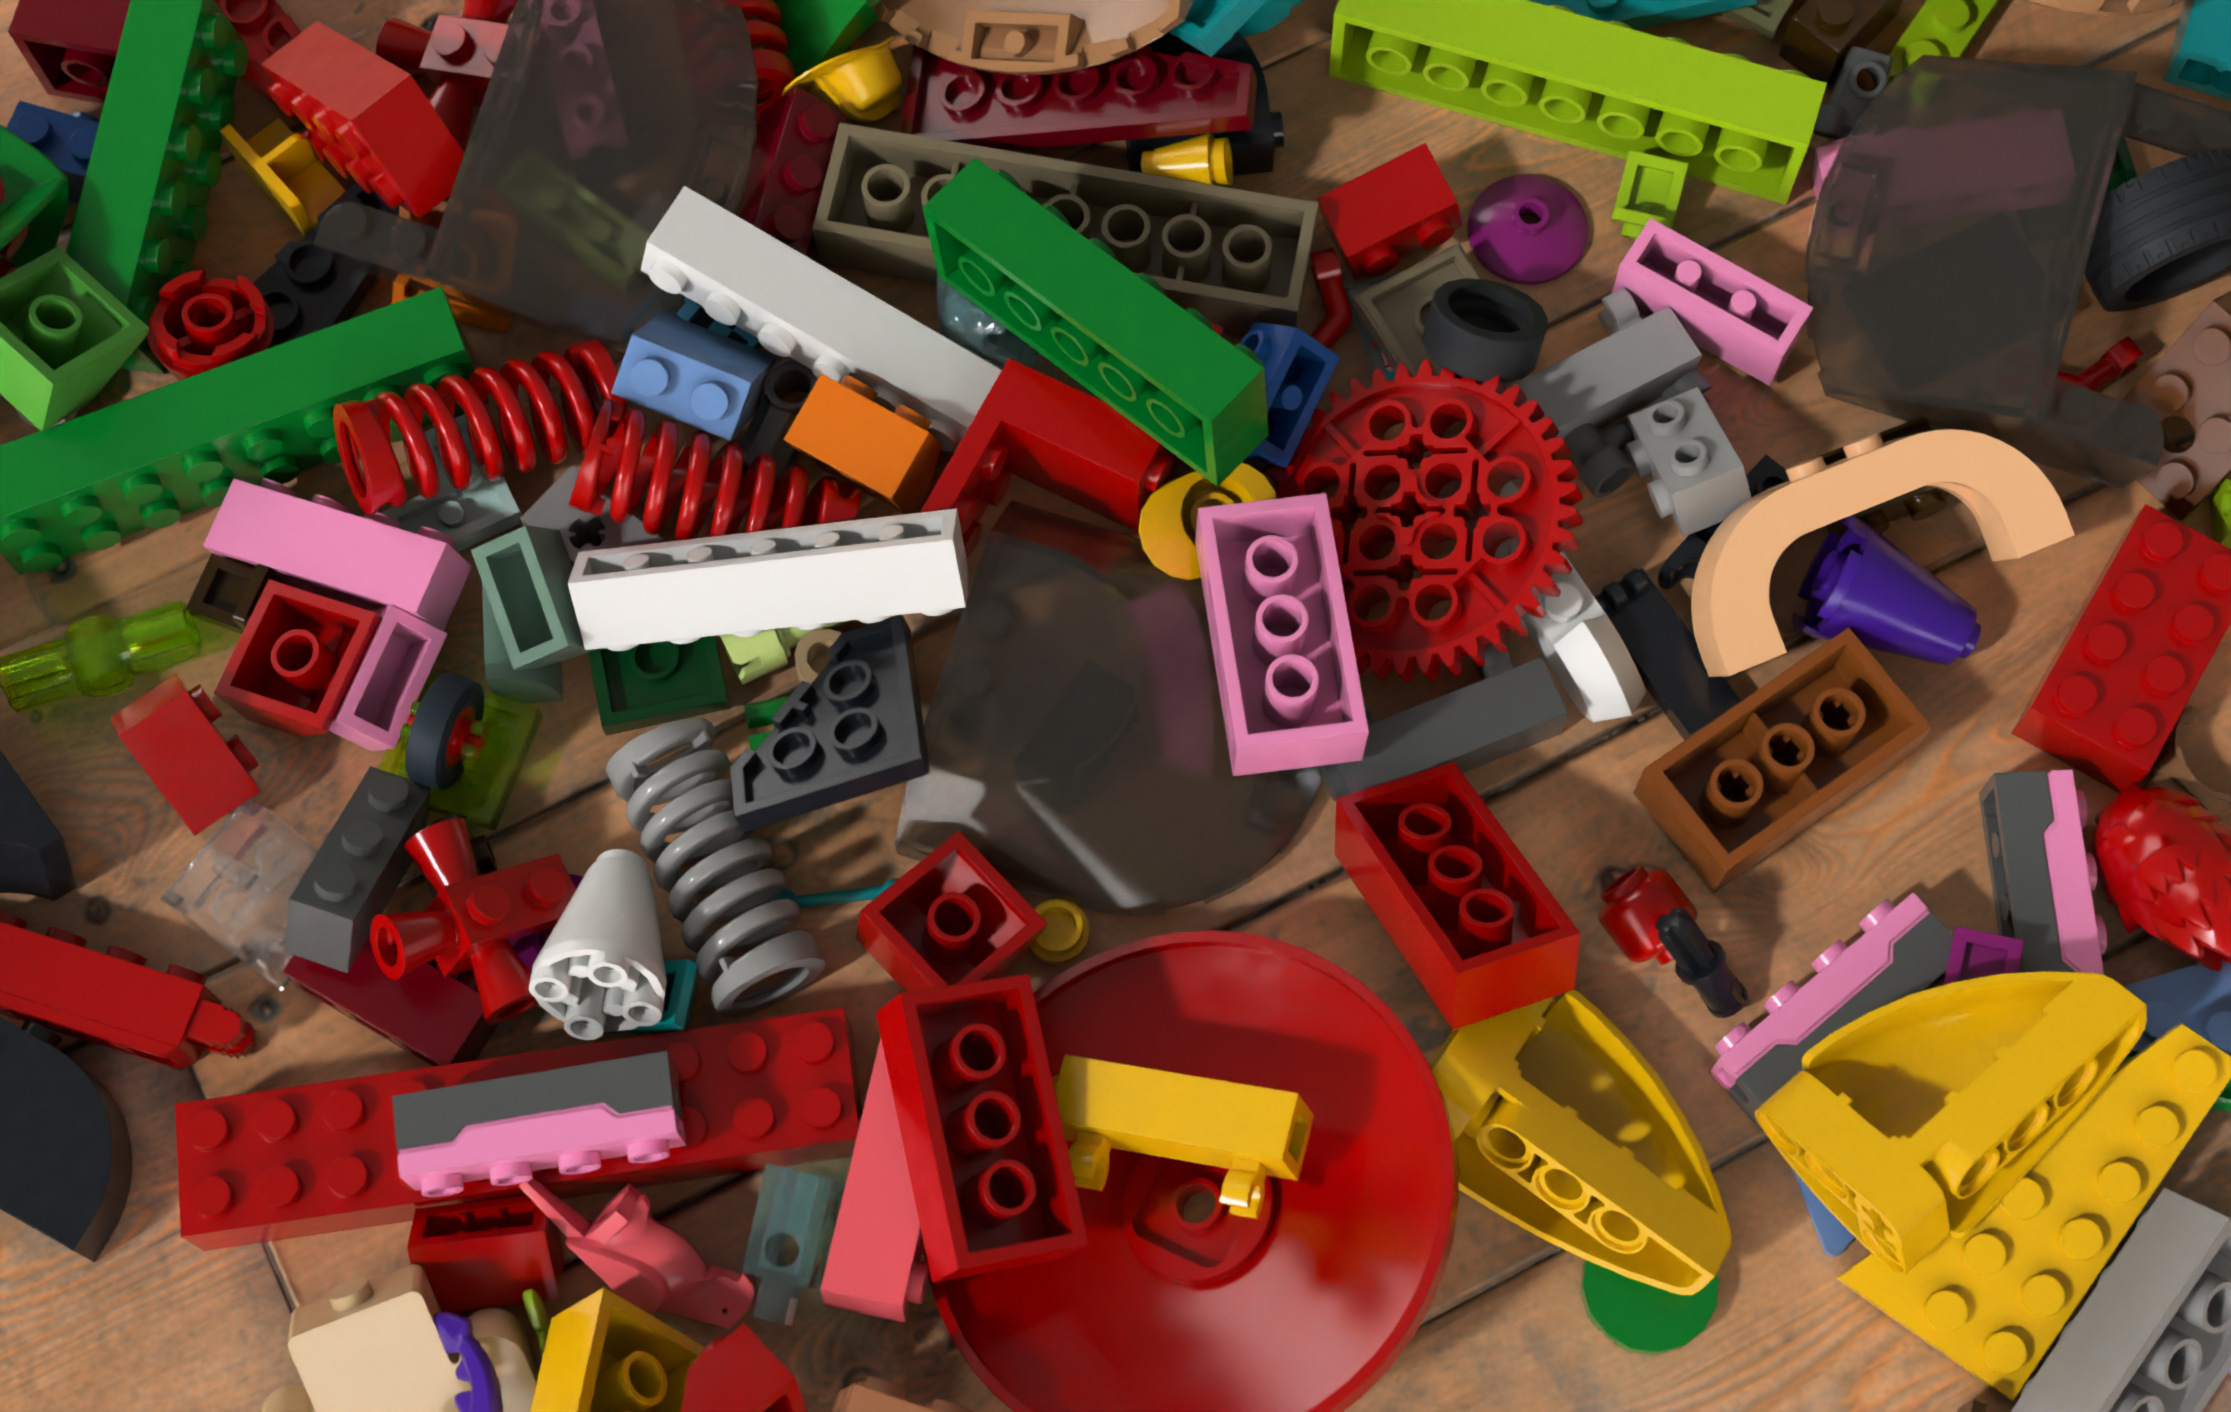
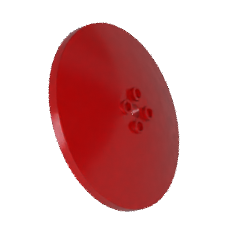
M1188 931L1142 938L1088 958L1048 981L1033 994L1052 1078L1055 1075L1059 1076L1064 1056L1071 1055L1298 1093L1313 1113L1314 1118L1299 1180L1295 1181L1266 1175L1264 1199L1258 1219L1231 1215L1229 1212L1231 1205H1225L1220 1202L1224 1179L1230 1169L1111 1148L1109 1153V1171L1103 1190L1099 1191L1076 1186L1088 1237V1246L1058 1260L932 1283L929 1270V1283L939 1313L955 1346L972 1371L1000 1401L1014 1412H1344L1363 1397L1391 1368L1412 1340L1429 1311L1439 1288L1454 1240L1459 1205V1166L1455 1135L1447 1105L1437 1080L1410 1032L1387 1004L1364 983L1338 965L1289 943L1243 932ZM1066 1139L1069 1152V1149L1071 1145L1074 1143V1141H1068ZM1201 1192L1214 1194L1216 1205L1208 1219L1200 1223L1185 1221L1184 1207L1190 1197ZM923 1244V1251H924V1256H925V1262L928 1263V1261H927V1256H926V1251H925V1246H924V1244Z

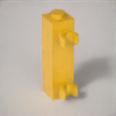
M1071 1055L1064 1056L1059 1076L1055 1075L1052 1078L1065 1138L1068 1141H1074L1069 1149V1156L1073 1174L1076 1177L1075 1183L1077 1187L1103 1190L1109 1171V1153L1111 1148L1230 1169L1224 1179L1220 1202L1225 1205H1231L1229 1211L1231 1215L1258 1219L1261 1212L1266 1175L1295 1181L1299 1180L1314 1115L1298 1093Z

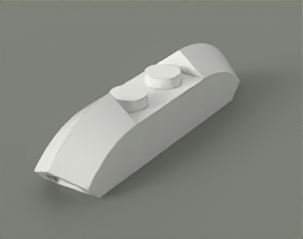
M1455 480L1444 485L1439 493L1440 499L1448 498L1455 494L1460 488L1462 481ZM1509 481L1501 489L1499 497L1512 496L1519 489ZM1484 507L1483 510H1480L1478 519L1483 516H1489ZM1478 519L1467 522L1473 531L1477 527ZM1513 538L1501 543L1496 550L1495 558L1508 557L1514 553L1520 539ZM1560 552L1573 568L1571 574L1552 573L1551 579L1558 586L1561 594L1559 597L1543 594L1539 596L1537 600L1547 613L1544 618L1532 616L1528 613L1522 617L1529 633L1528 636L1582 715L1592 722L1632 716L1646 694L1641 676L1614 625L1564 552Z

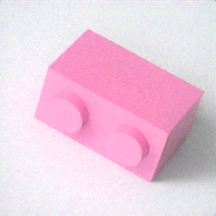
M393 605L369 610L376 612L382 618L328 730L371 752L395 749L408 717L416 704L448 634Z

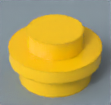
M1065 899L1046 900L1034 908L1048 924L1043 933L1029 947L1030 951L1040 960L1051 964H1063L1076 959L1085 950L1090 937L1089 922L1083 910L1075 903Z

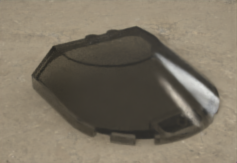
M1011 500L988 536L967 598L966 607L963 609L928 711L924 730L931 774L907 781L895 838V847L899 855L922 861L959 830L1015 889L1049 899H1065L1075 903L1080 908L1106 914L1127 916L1165 914L1168 908L1181 907L1202 900L1204 904H1207L1232 893L1250 882L1252 875L1270 862L1278 853L1282 854L1302 828L1313 807L1322 781L1321 766L1233 777L1201 578L1184 580L1168 576L1153 565L1143 550L1141 539Z

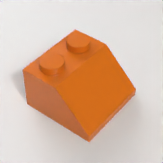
M821 373L783 440L814 466L845 483L862 487L863 493L901 514L920 513L927 500L942 447L931 433L927 431L932 422L902 404H898L894 412L873 402L878 393L849 375L845 374L841 382L838 383Z

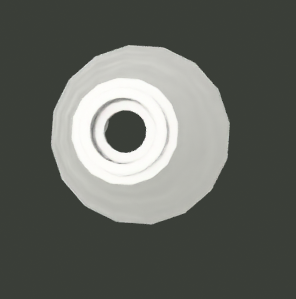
M612 849L601 853L597 857L596 862L591 865L533 964L529 992L535 997L539 1006L556 1019L564 1022V1030L567 1034L581 1040L598 1039L604 1032L632 1030L639 1026H653L662 1017L667 980L653 882L648 872L646 861L640 855L628 850Z

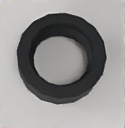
M1464 278L1446 282L1434 291L1421 341L1427 354L1440 366L1460 376L1486 382L1500 375L1501 383L1523 379L1535 370L1546 333L1548 318L1542 306L1524 292L1509 285L1487 279Z

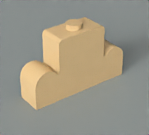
M411 1264L369 1281L366 1277L352 1278L334 1287L327 1297L296 1308L291 1314L287 1346L304 1385L291 1384L273 1391L263 1402L261 1412H460L454 1403V1398L460 1392L471 1390V1384L456 1377L455 1371L462 1359L460 1353H446L434 1322V1315L442 1311L424 1269L418 1264ZM489 1308L475 1312L467 1317V1319L472 1320V1335L486 1351L495 1368L501 1388L503 1412H530L540 1365L523 1325L516 1316L506 1310Z

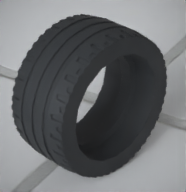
M2225 147L2198 152L2147 171L2102 195L2084 208L2071 221L2068 231L2074 252L2082 270H2084V275L2089 286H2091L2093 294L2104 310L2122 312L2153 305L2200 287L2231 271V148Z

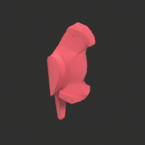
M534 1178L519 1184L522 1191L567 1237L565 1244L618 1296L648 1314H653L656 1311L676 1314L730 1329L750 1310L757 1291V1281L749 1268L745 1267L743 1273L739 1274L708 1263L682 1234L653 1219L651 1215V1201L646 1194L641 1195L630 1183L604 1207L595 1220L583 1218Z

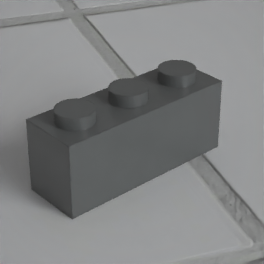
M370 766L289 898L285 952L345 973L349 972L370 936L372 919L374 916L383 913L413 861L404 849V845L413 835L427 828L432 788Z

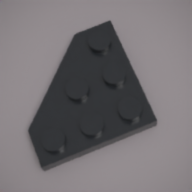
M897 615L842 633L827 650L826 653L830 658V662L811 684L802 681L773 715L771 721L775 728L757 750L753 751L746 748L730 767L734 817L744 833L931 774L911 630L903 615Z

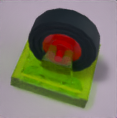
M444 673L439 677L429 674L417 701H413L411 705V714L408 717L407 723L401 728L400 738L395 749L386 750L378 769L432 788L429 805L430 811L445 816L463 815L467 823L495 831L543 716L537 707L483 691L480 684L469 678L453 673Z

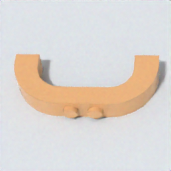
M1957 429L1928 431L1884 443L1880 433L1843 446L1847 458L1827 466L1823 457L1819 456L1786 469L1789 481L1769 488L1737 507L1719 525L1701 555L1692 587L1691 613L1695 640L1708 676H1731L1787 653L1772 614L1769 601V585L1771 574L1778 558L1793 541L1802 535L1920 487L1929 486L1953 494L1971 510L1981 529L1992 561L2018 559L2075 536L2058 493L2044 473L2016 448L1986 434Z

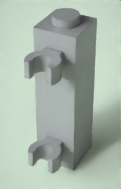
M1624 287L1602 299L1606 309L1598 313L1603 327L1610 336L1517 383H1514V381L1506 382V390L1516 384L1527 397L1526 402L1535 399L1545 413L1542 419L1551 417L1560 431L1556 438L1563 437L1565 440L1574 429L1586 423H1591L1598 430L1660 398L1664 391L1674 385L1680 377L1698 367L1702 354L1670 306L1642 319L1630 293Z

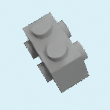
M1698 387L1628 415L1635 441L1627 443L1626 450L1630 461L1634 464V470L1639 479L1650 476L1652 482L1647 483V488L1660 518L1671 515L1683 537L1724 521L1737 507L1752 498L1744 466Z

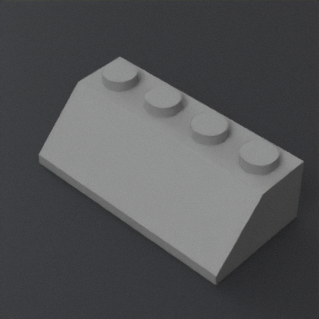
M2163 1188L2150 1209L2141 1215L2135 1231L2113 1263L2102 1272L2096 1288L2074 1320L2065 1326L2059 1342L2042 1367L2026 1383L2020 1399L2011 1412H2202L2231 1369V1218L2167 1188Z

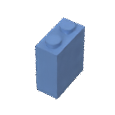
M662 311L631 335L611 394L731 441L755 415L765 391L764 381L766 374L775 364L777 357Z

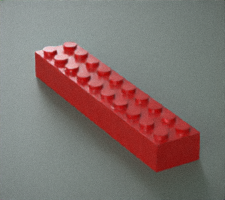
M843 1007L176 1103L175 1120L181 1237L201 1250L208 1251L413 1221L415 1209L525 1196L526 1194L519 1187V1184L507 1186L492 1185L490 1178L464 1182V1190L462 1192L449 1196L425 1197L422 1195L421 1190H413L399 1177L397 1157L399 1151L396 1146L392 1096L663 1051L669 1053L677 1066L683 1114L681 1121L684 1124L686 1146L670 1148V1156L659 1161L631 1163L628 1161L627 1155L601 1160V1168L588 1173L562 1174L559 1172V1167L532 1171L533 1178L558 1198L565 1199L620 1191L629 1183L635 1188L852 1157L862 1111L851 1024Z

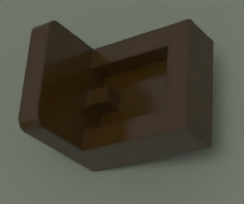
M212 553L188 602L186 610L193 617L242 634L268 580L285 583L270 567L257 564L255 568Z

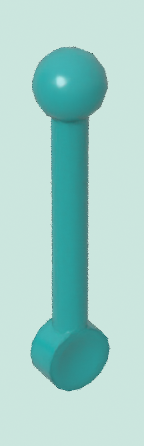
M898 878L887 880L883 886L798 896L791 890L783 889L772 901L792 899L797 902L799 908L874 900L895 883Z

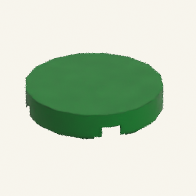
M1585 1260L1582 1266L1580 1293L1588 1318L1598 1331L1601 1330L1608 1339L1614 1341L1613 1344L1630 1353L1657 1356L1681 1349L1705 1329L1717 1306L1719 1280L1716 1274L1701 1291L1693 1295H1679L1630 1279Z

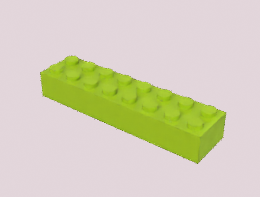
M1339 0L1334 12L1328 76L1624 160H1627L1629 150L1689 163L1685 177L1784 205L1787 204L1808 149L1827 85L1825 82L1811 79L1800 71L1778 70L1753 63L1746 57L1738 54H1720L1692 46L1680 38H1662L1633 30L1622 22H1604L1575 14L1570 9L1561 5L1546 6L1528 0Z

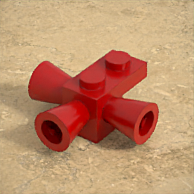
M464 0L462 17L439 14L432 32L404 20L391 18L383 24L378 34L376 55L412 76L427 75L437 85L428 100L464 152L468 149L474 105L503 109L509 91L533 94L551 40L541 29L505 24L520 0Z
M452 818L444 820L413 835L405 843L404 849L438 894L425 911L378 914L374 916L370 925V942L374 957L382 972L390 979L397 980L433 959H436L444 978L473 969L485 1022L489 1025L509 1021L538 1006L537 1000L529 992L531 971L512 947L520 938L553 929L575 893L576 888L559 853L478 876L465 819Z

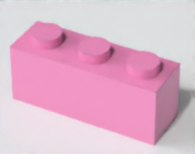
M1652 218L1649 219L1619 265L1612 293L1624 287L1635 301L1639 313L1645 317L1670 306L1695 345L1769 386L1772 385L1799 342L1814 308Z

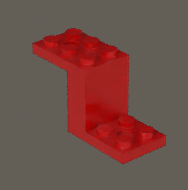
M1210 322L1214 331L1224 338V328ZM1009 358L920 512L957 508L967 558L974 550L982 531V524L978 522L989 504L996 507L1001 502L1008 489L1012 473L1139 533L1141 510L1149 496L1168 483V479L1177 463L1184 467L1187 464L1105 402Z

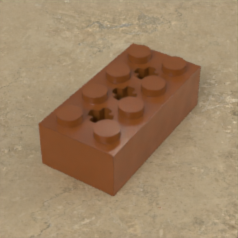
M1848 627L1644 768L1633 793L1714 894L1913 754L1932 726ZM1830 722H1833L1840 728V730L1832 729L1827 725ZM1780 757H1784L1791 766H1784L1776 761ZM1730 792H1734L1740 798V802H1733L1725 797Z

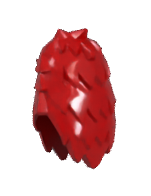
M2133 783L2123 790L2113 802L2105 806L2094 818L2097 828L2092 840L2091 853L2096 861L2097 876L2101 879L2105 900L2110 904H2114L2128 933L2142 927L2147 933L2161 939L2181 955L2192 958L2213 971H2221L2222 961L2231 963V830L2219 823L2222 820L2221 817L2199 806L2201 801L2193 796L2167 788L2144 789Z

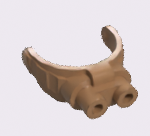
M2186 707L2163 746L2161 759L2152 768L2153 778L2142 788L2160 787L2180 791L2200 800L2199 806L2217 816L2231 815V795L2213 791L2198 781L2185 763L2180 741L2181 732L2186 724H2191L2194 721L2195 715L2199 712L2196 707Z

